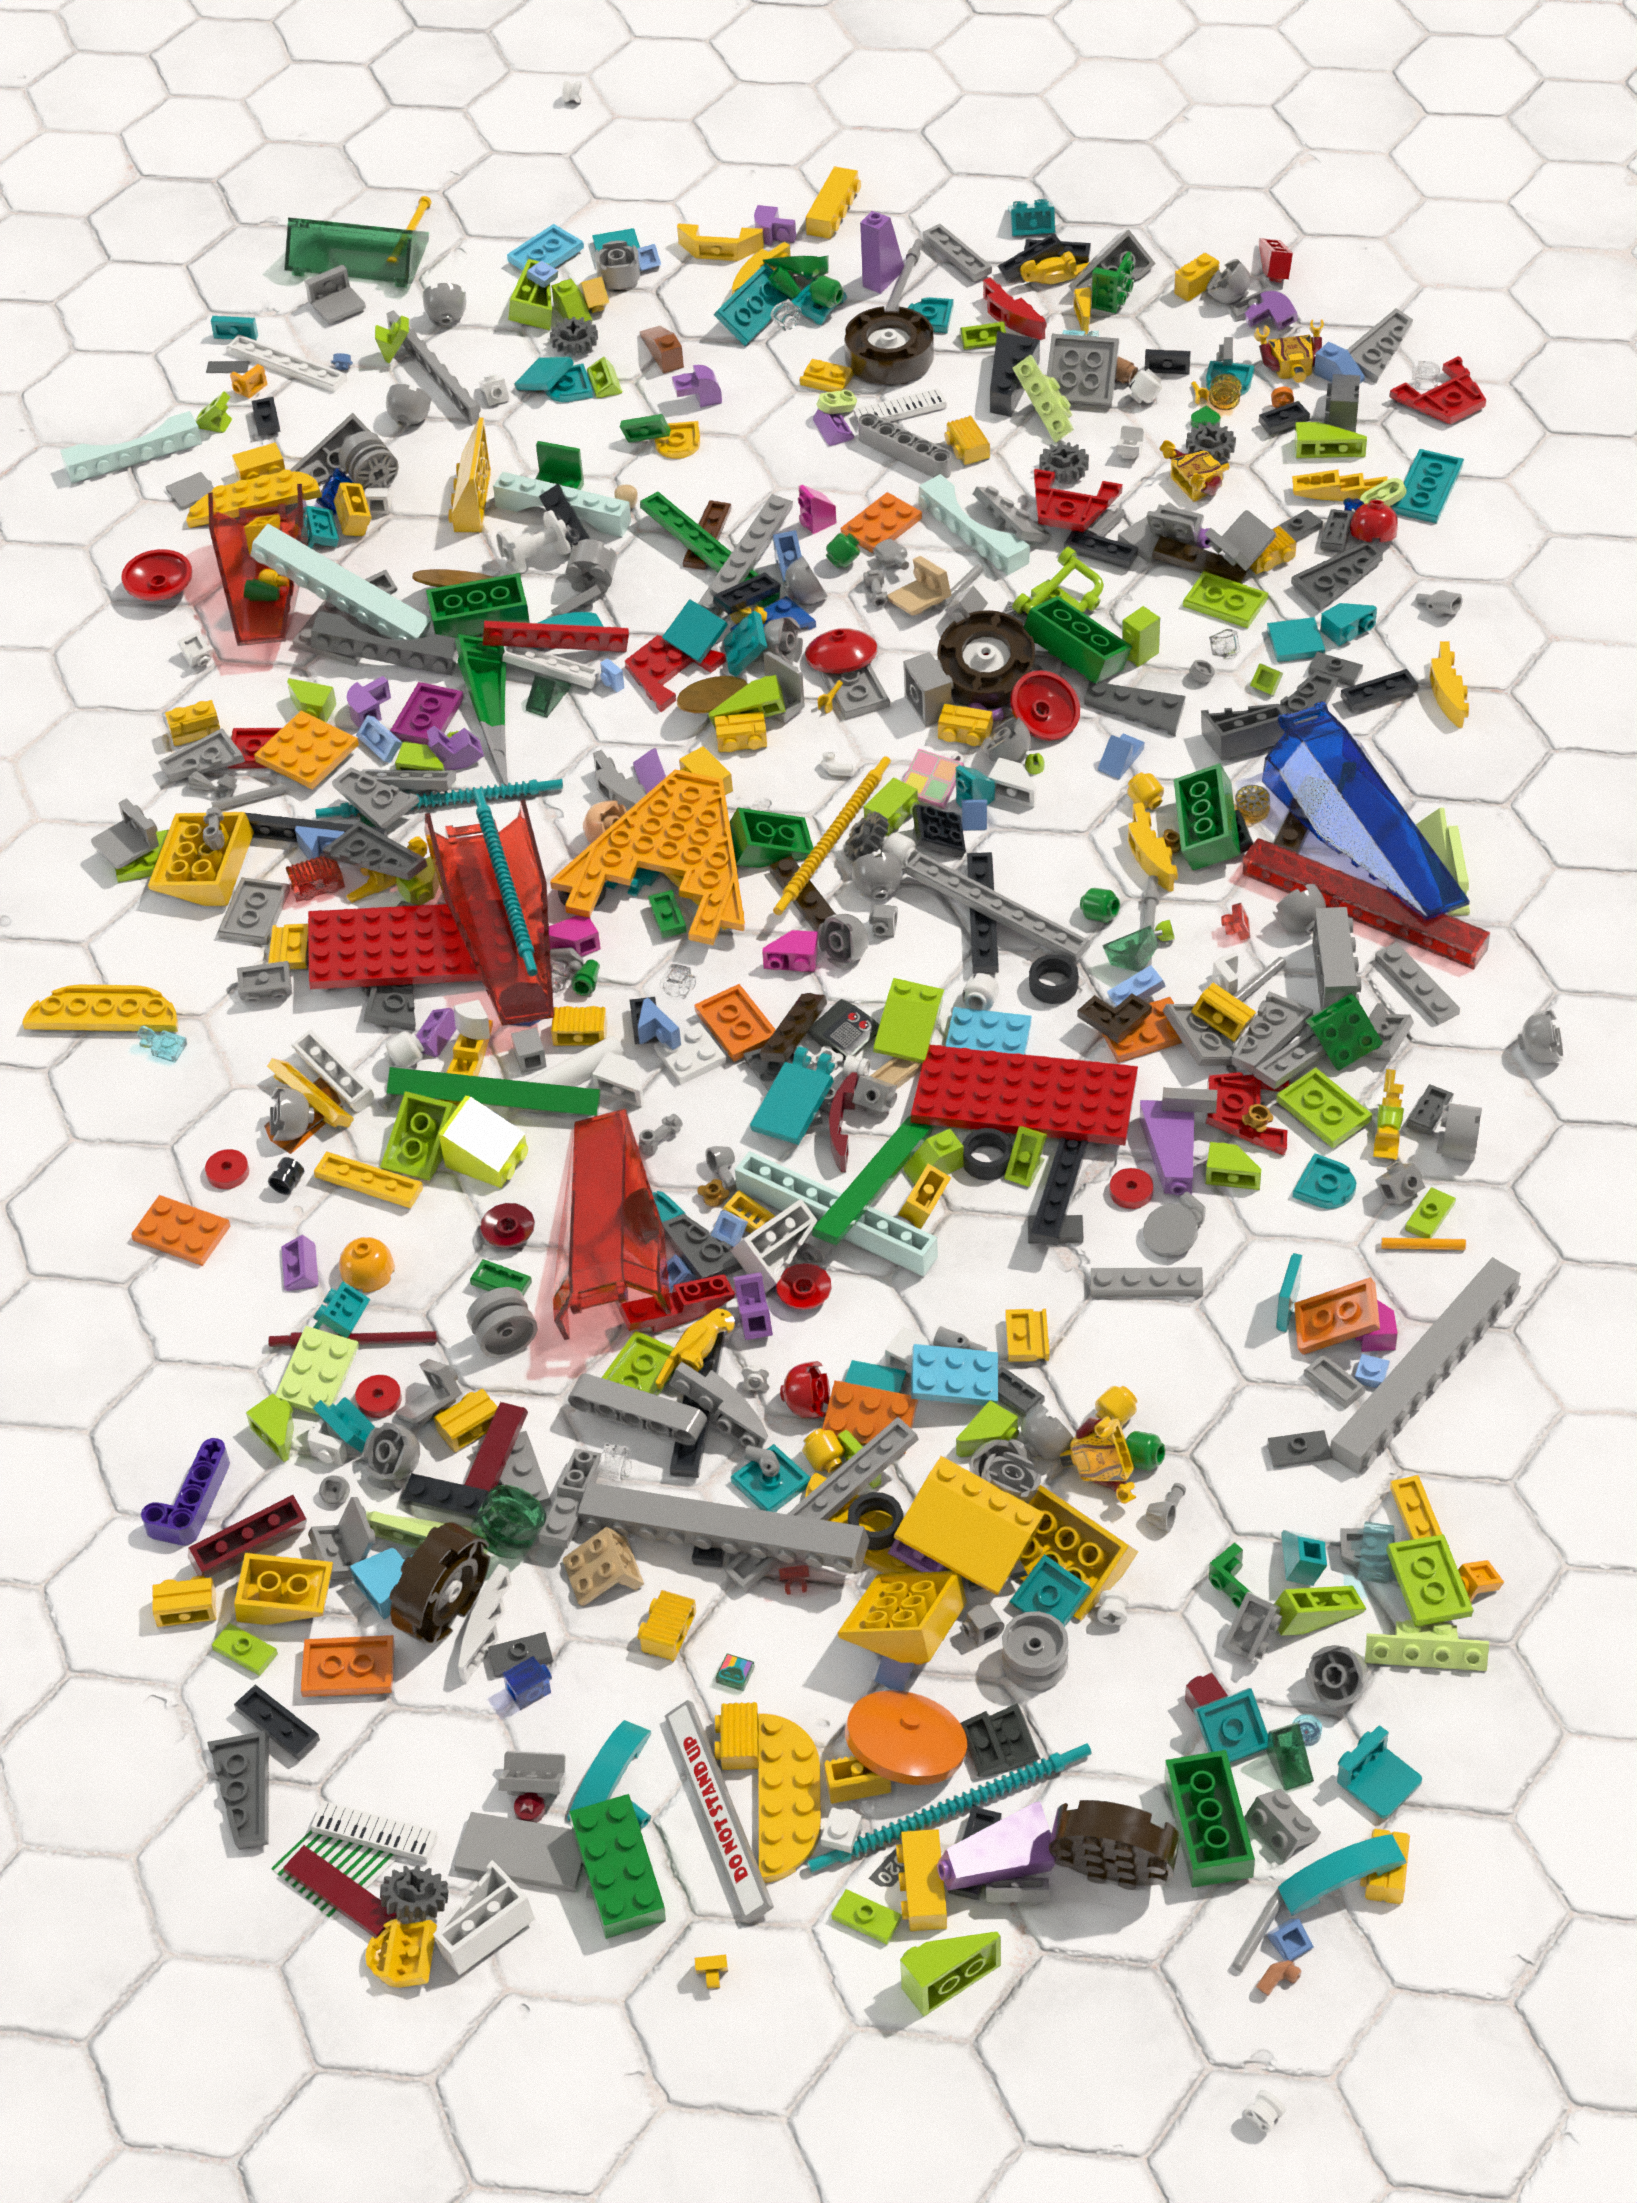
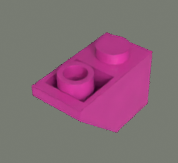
M805 485L798 486L799 521L804 528L815 534L837 524L836 506L823 493Z
M573 916L539 930L543 951L550 952L552 948L570 947L582 957L601 949L599 932L588 917Z
M791 930L763 947L764 969L815 972L819 950L818 932Z
M1377 1300L1380 1330L1355 1338V1341H1360L1361 1352L1396 1350L1398 1332L1394 1310Z

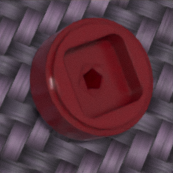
M526 1792L524 1795L518 1796L514 1802L516 1818L523 1821L539 1822L545 1815L543 1798L534 1792Z

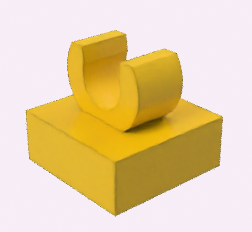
M726 1954L694 1958L696 1974L706 1973L707 1989L719 1988V1972L728 1971Z

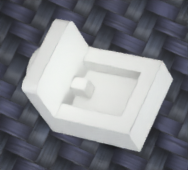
M494 373L483 376L484 380L478 381L480 390L485 393L489 406L510 400L505 378Z
M1123 425L1121 427L1120 440L1116 444L1115 454H1121V457L1127 459L1139 456L1143 449L1145 429L1143 427Z
M199 630L177 640V645L190 667L196 665L203 666L211 660L213 648L211 645L207 646Z
M1236 953L1222 956L1213 961L1212 979L1214 983L1231 995H1234L1238 988V978L1235 975L1238 971V956Z
M319 1419L316 1426L310 1429L307 1436L311 1455L325 1463H335L343 1466L347 1459L344 1441L330 1437L326 1421Z
M832 1808L821 1837V1846L851 1853L857 1835H861L863 1830L862 1815L850 1809L840 1810Z

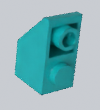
M1339 603L1321 613L1320 631L1335 644L1341 646L1376 626L1377 607L1374 605Z
M961 765L955 767L956 803L960 808H962V800H987V805L995 800V782L976 769Z
M1283 1530L1281 1537L1286 1581L1314 1586L1328 1566L1325 1541L1311 1535Z

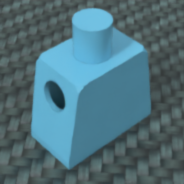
M395 1548L387 1549L350 1566L354 1583L383 1620L390 1616L392 1600L389 1598L390 1592L399 1582L402 1575L401 1566L405 1561Z

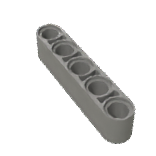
M866 413L859 416L858 439L861 443L933 478L939 474L946 479L950 477V451L874 414Z
M586 1373L579 1376L568 1396L569 1404L579 1411L685 1445H694L707 1422L706 1415L697 1408Z

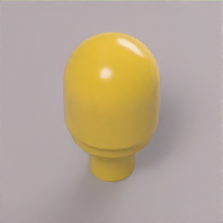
M271 569L261 571L258 580L279 588L291 585L289 578L279 575L275 570Z

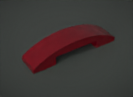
M851 1072L838 1088L833 1098L829 1115L831 1151L838 1169L843 1173H846L849 1140L848 1135L841 1134L844 1109L855 1110L856 1103H853L852 1100L858 1083L857 1072Z

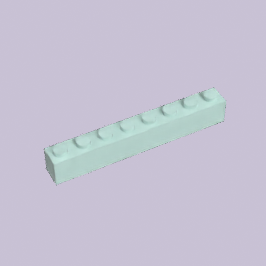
M267 524L253 541L250 556L257 562L267 565L279 575L285 576L294 581L298 586L313 592L320 599L326 600L335 605L339 610L356 617L361 623L373 627L380 634L394 640H413L424 638L429 632L431 618L272 525Z
M751 1151L747 1153L735 1168L737 1190L781 1211L802 1199L818 1221L842 1194ZM869 1207L843 1237L844 1240L923 1277L938 1258V1241L936 1236L873 1207Z

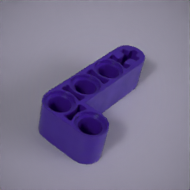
M210 1438L201 1444L174 1505L152 1502L144 1506L141 1511V1518L146 1533L150 1538L182 1546L190 1545L196 1541L230 1466L225 1443L221 1439Z

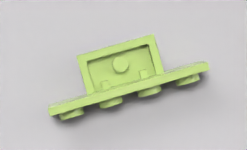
M1029 355L1014 366L1013 370L1052 439L1057 443L1074 430L1068 419L1073 416L1069 410L1071 405L1065 396H1061L1058 390L1060 385L1056 379L1042 374L1033 356Z
M1411 1619L1404 1622L1396 1621L1395 1635L1366 1633L1365 1663L1487 1671L1489 1641L1458 1639L1457 1625H1451L1447 1622L1415 1627Z

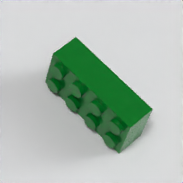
M520 573L426 590L434 634L453 638H456L458 634L467 636L483 634L484 621L530 623L528 605Z
M1059 596L1031 608L1023 627L1033 637L1034 643L1040 645L1049 654L1056 656L1065 662L1068 667L1077 670L1087 680L1096 684L1122 671L1132 649V645Z
M1221 763L1173 779L1181 852L1191 869L1194 871L1239 856L1240 847L1232 784Z
M1221 1750L1165 1760L1164 1779L1176 1827L1181 1837L1180 1843L1191 1887L1195 1888L1253 1878L1255 1857L1227 1751Z
M625 1794L569 1811L571 1828L605 1939L666 1921L665 1906L630 1795Z

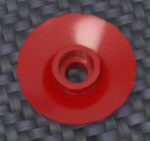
M808 1263L795 1264L785 1269L776 1284L777 1295L781 1301L791 1308L800 1310L813 1309L823 1304L829 1298L832 1290L831 1278L827 1272L817 1265Z

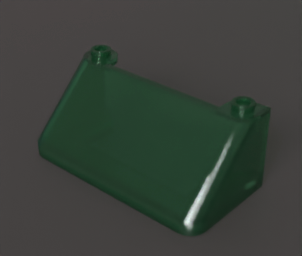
M288 217L284 270L292 271V276L304 277L305 273L321 274L344 265L347 268L348 277L395 282L394 287L407 288L408 284H412L429 242L430 232ZM389 257H395L397 258V261H387V259Z

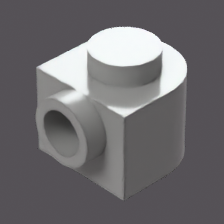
M876 904L875 909H871L869 913V924L873 925L872 931L874 935L894 937L898 921V907Z
M980 1604L975 1606L971 1611L967 1612V1620L962 1622L965 1635L968 1638L972 1637L978 1647L996 1639L1005 1628L1004 1623L991 1605Z

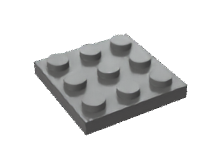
M1052 333L1047 376L1056 379L1060 385L1058 390L1061 396H1065L1070 404L1112 407L1120 339Z
M324 600L292 640L293 647L356 667L362 658L311 648V630L318 611L342 615L349 623L371 635L379 637L380 633L373 627L361 623L356 617L339 610L335 605Z

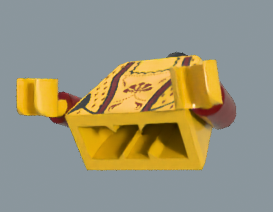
M1313 319L1311 320L1309 329L1313 337L1308 334L1268 340V343L1266 338L1270 333L1269 327L1264 326V335L1259 333L1257 327L1254 332V338L1261 344L1259 349L1264 366L1276 372L1280 379L1293 378L1297 383L1303 382L1307 376L1312 374V367H1315L1316 352L1322 348L1320 333L1324 326L1323 320H1320L1319 328H1315L1313 326Z
M1164 440L1159 450L1163 452L1164 458L1171 460L1170 477L1193 502L1200 500L1206 495H1215L1222 486L1223 472L1230 468L1228 460L1225 457L1215 460L1207 451L1193 454L1182 453L1175 449L1176 446L1171 441Z
M1108 1416L1104 1419L1089 1417L1077 1429L1076 1435L1070 1443L1071 1449L1060 1454L1063 1467L1077 1466L1082 1480L1092 1481L1111 1489L1116 1493L1118 1500L1126 1504L1136 1499V1495L1131 1493V1490L1135 1488L1134 1483L1126 1482L1135 1467L1131 1460L1119 1419L1111 1420Z

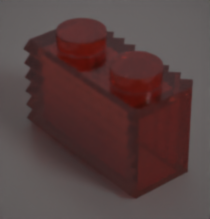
M321 855L319 858H311L310 861H302L300 864H292L285 868L288 883L296 902L309 901L316 896L325 893H335L339 889L345 888L343 875L337 860Z

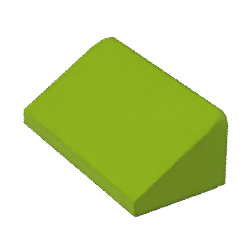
M1004 322L960 327L959 335L963 349L995 346L997 331L1006 333Z
M604 356L587 368L597 398L618 395L623 392L614 366Z

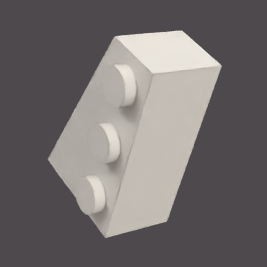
M800 1199L745 1237L730 1251L747 1274L761 1272L766 1293L777 1284L781 1278L780 1276L790 1264L793 1256L799 1247L802 1246L818 1220L803 1200Z
M493 1860L488 1864V1871L478 1883L474 1882L469 1888L470 1894L460 1906L456 1905L433 1934L441 1956L458 1975H461L535 1920L528 1897Z

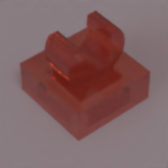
M1242 903L1233 904L1232 914L1221 916V924L1225 926L1226 935H1233L1237 932L1240 940L1251 938L1249 917Z
M808 1565L778 1569L780 1581L787 1580L784 1586L787 1595H791L790 1585L793 1582L800 1583L802 1593H806L807 1583L802 1578L810 1577Z

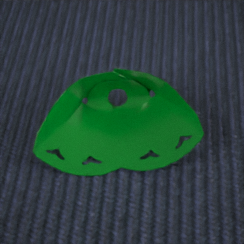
M829 255L820 257L789 256L762 260L772 268L777 269L781 267L786 269L788 273L805 277L806 280L817 279L829 273Z

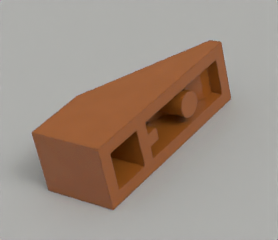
M660 325L639 331L642 340L663 374L684 368L682 345L673 332Z

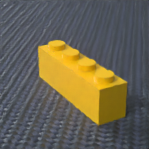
M833 167L805 217L806 235L831 239L834 232L838 231L842 218L846 217L849 205L853 204L855 194L859 193L861 189L858 170Z

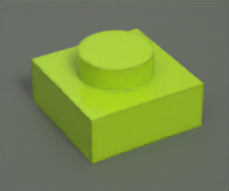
M1259 663L1250 686L1270 695H1275L1284 673Z

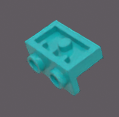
M306 505L303 514L299 515L297 526L301 530V542L311 549L314 543L337 547L339 537L333 511Z
M342 1281L337 1290L331 1288L323 1300L327 1305L321 1304L313 1318L317 1321L313 1328L319 1330L322 1324H324L344 1338H347L371 1299Z
M343 1397L337 1405L332 1403L330 1406L320 1400L313 1409L347 1444L362 1453L366 1439L375 1426L346 1397Z

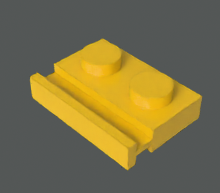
M812 358L803 372L804 375L800 376L799 381L801 386L826 392H835L845 389L854 374L850 367Z
M308 923L285 924L284 927L273 925L268 963L288 961L290 969H307L309 954Z
M1046 1308L1042 1309V1311H1034V1309H1005L1008 1362L1037 1361V1359L1049 1361L1050 1352Z

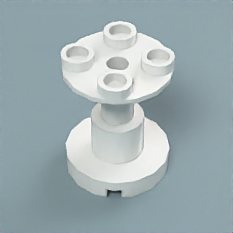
M552 510L545 512L543 516L546 530L531 536L527 532L515 537L508 528L497 532V547L501 558L506 557L508 562L504 564L511 574L525 572V559L537 554L538 548L552 543L555 550L562 556L571 552L570 544L564 534L567 533L566 525L562 519L557 520Z

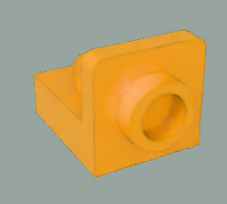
M259 364L255 365L244 375L234 371L230 374L233 390L237 394H241L249 399L268 385L265 369Z
M1489 1560L1464 1563L1458 1569L1470 1602H1472L1477 1593L1496 1591L1504 1584L1503 1579Z

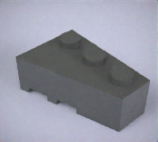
M1333 374L1332 383L1327 384V397L1331 398H1326L1325 412L1330 413H1325L1324 424L1356 433L1361 375Z
M1280 704L1248 706V710L1232 711V707L1224 708V712L1209 713V709L1201 710V734L1222 761L1290 741V716Z

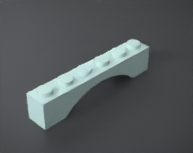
M191 411L168 417L155 430L132 441L113 445L78 444L62 449L60 452L64 468L73 484L201 445L202 441L198 425Z
M502 472L493 485L495 505L498 508L514 512L529 507L544 506L538 496L556 484ZM560 485L578 517L593 525L601 533L623 537L631 524L628 501Z
M941 474L918 486V502L920 506L930 512L938 521L945 524L951 532L961 537L967 545L977 550L982 557L987 558L997 569H1000L1009 576L1030 563V545L1023 540H1019L1015 533L990 529L971 519L957 502L955 485Z

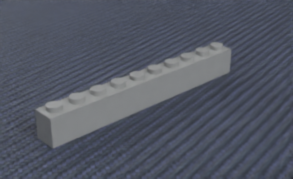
M1492 1257L1333 1437L1330 1446L1331 1458L1357 1474L1365 1466L1370 1467L1377 1457V1452L1382 1447L1386 1448L1390 1444L1395 1431L1406 1426L1410 1414L1414 1410L1418 1411L1423 1406L1430 1391L1435 1392L1442 1382V1377L1447 1372L1451 1373L1455 1369L1461 1355H1467L1474 1345V1340L1478 1336H1484L1493 1318L1498 1319L1502 1315L1506 1303L1509 1300L1513 1301L1516 1299L1521 1290L1519 1285L1521 1273Z
M590 1482L587 1483L578 1510V1515L583 1525L592 1531H601V1529L608 1527L623 1536L633 1534L647 1540L658 1538L676 1545L683 1543L694 1544L701 1549L720 1548L731 1554L742 1552L761 1559L767 1556L778 1558L785 1563L797 1561L815 1568L822 1566L833 1567L841 1572H850V1570L860 1572L869 1544V1538L863 1526Z

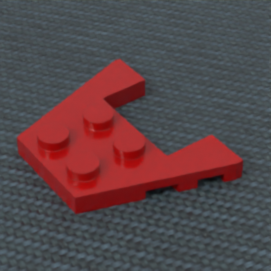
M1460 356L1443 363L1442 371L1451 377V380L1423 394H1420L1406 382L1391 389L1389 393L1391 399L1448 424H1452L1486 407L1485 396L1476 381H1472L1468 368H1464L1463 360Z
M1034 469L1038 524L1084 532L1123 492V484L1102 481L1097 496L1054 489L1051 487L1055 480V472Z
M657 635L624 662L625 668L639 686L645 689L648 698L656 703V708L663 712L677 701L676 693L664 687L665 683L692 662L712 673L726 662V655L710 650L703 661L699 663L664 641L662 636Z
M1242 1072L1209 1075L1207 1089L1217 1090L1216 1113H1206L1205 1124L1280 1155H1285L1288 1130L1267 1127L1266 1131L1258 1132L1250 1125H1245L1242 1122V1116L1248 1114L1250 1106L1260 1104L1261 1089L1281 1092L1289 1086V1080L1278 1088L1273 1089L1254 1077V1074L1243 1075Z

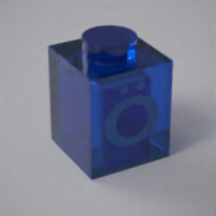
M534 1656L502 1673L505 1689L520 1711L551 1693L549 1682L552 1680L551 1673L544 1663L540 1665Z

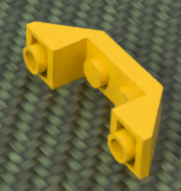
M677 223L678 244L696 259L740 261L764 248L763 229L741 227L739 238L700 236L699 225Z

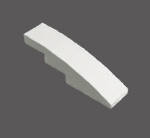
M498 1564L483 1587L471 1612L462 1640L458 1668L461 1681L466 1684L488 1655V1647L495 1645L499 1640L496 1624L505 1613L503 1596L512 1585L509 1568Z

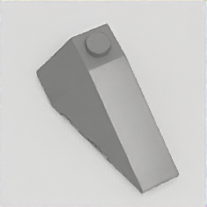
M1128 229L1117 234L1103 247L1068 287L1073 293L1075 289L1088 287L1092 291V272L1094 268L1117 271L1127 252H1132V261L1135 262L1131 279L1137 280L1141 278L1156 263Z
M352 412L290 470L306 473L312 476L317 483L346 472L340 465L338 458L341 446L353 434L370 430Z

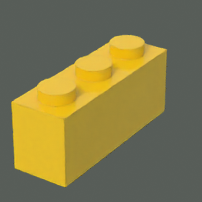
M939 1829L901 1832L902 1844H896L897 1864L904 1863V1872L898 1873L900 1892L906 1891L907 1901H901L902 1920H909L910 1932L947 1929L944 1880L940 1879L937 1869L938 1861L941 1858Z

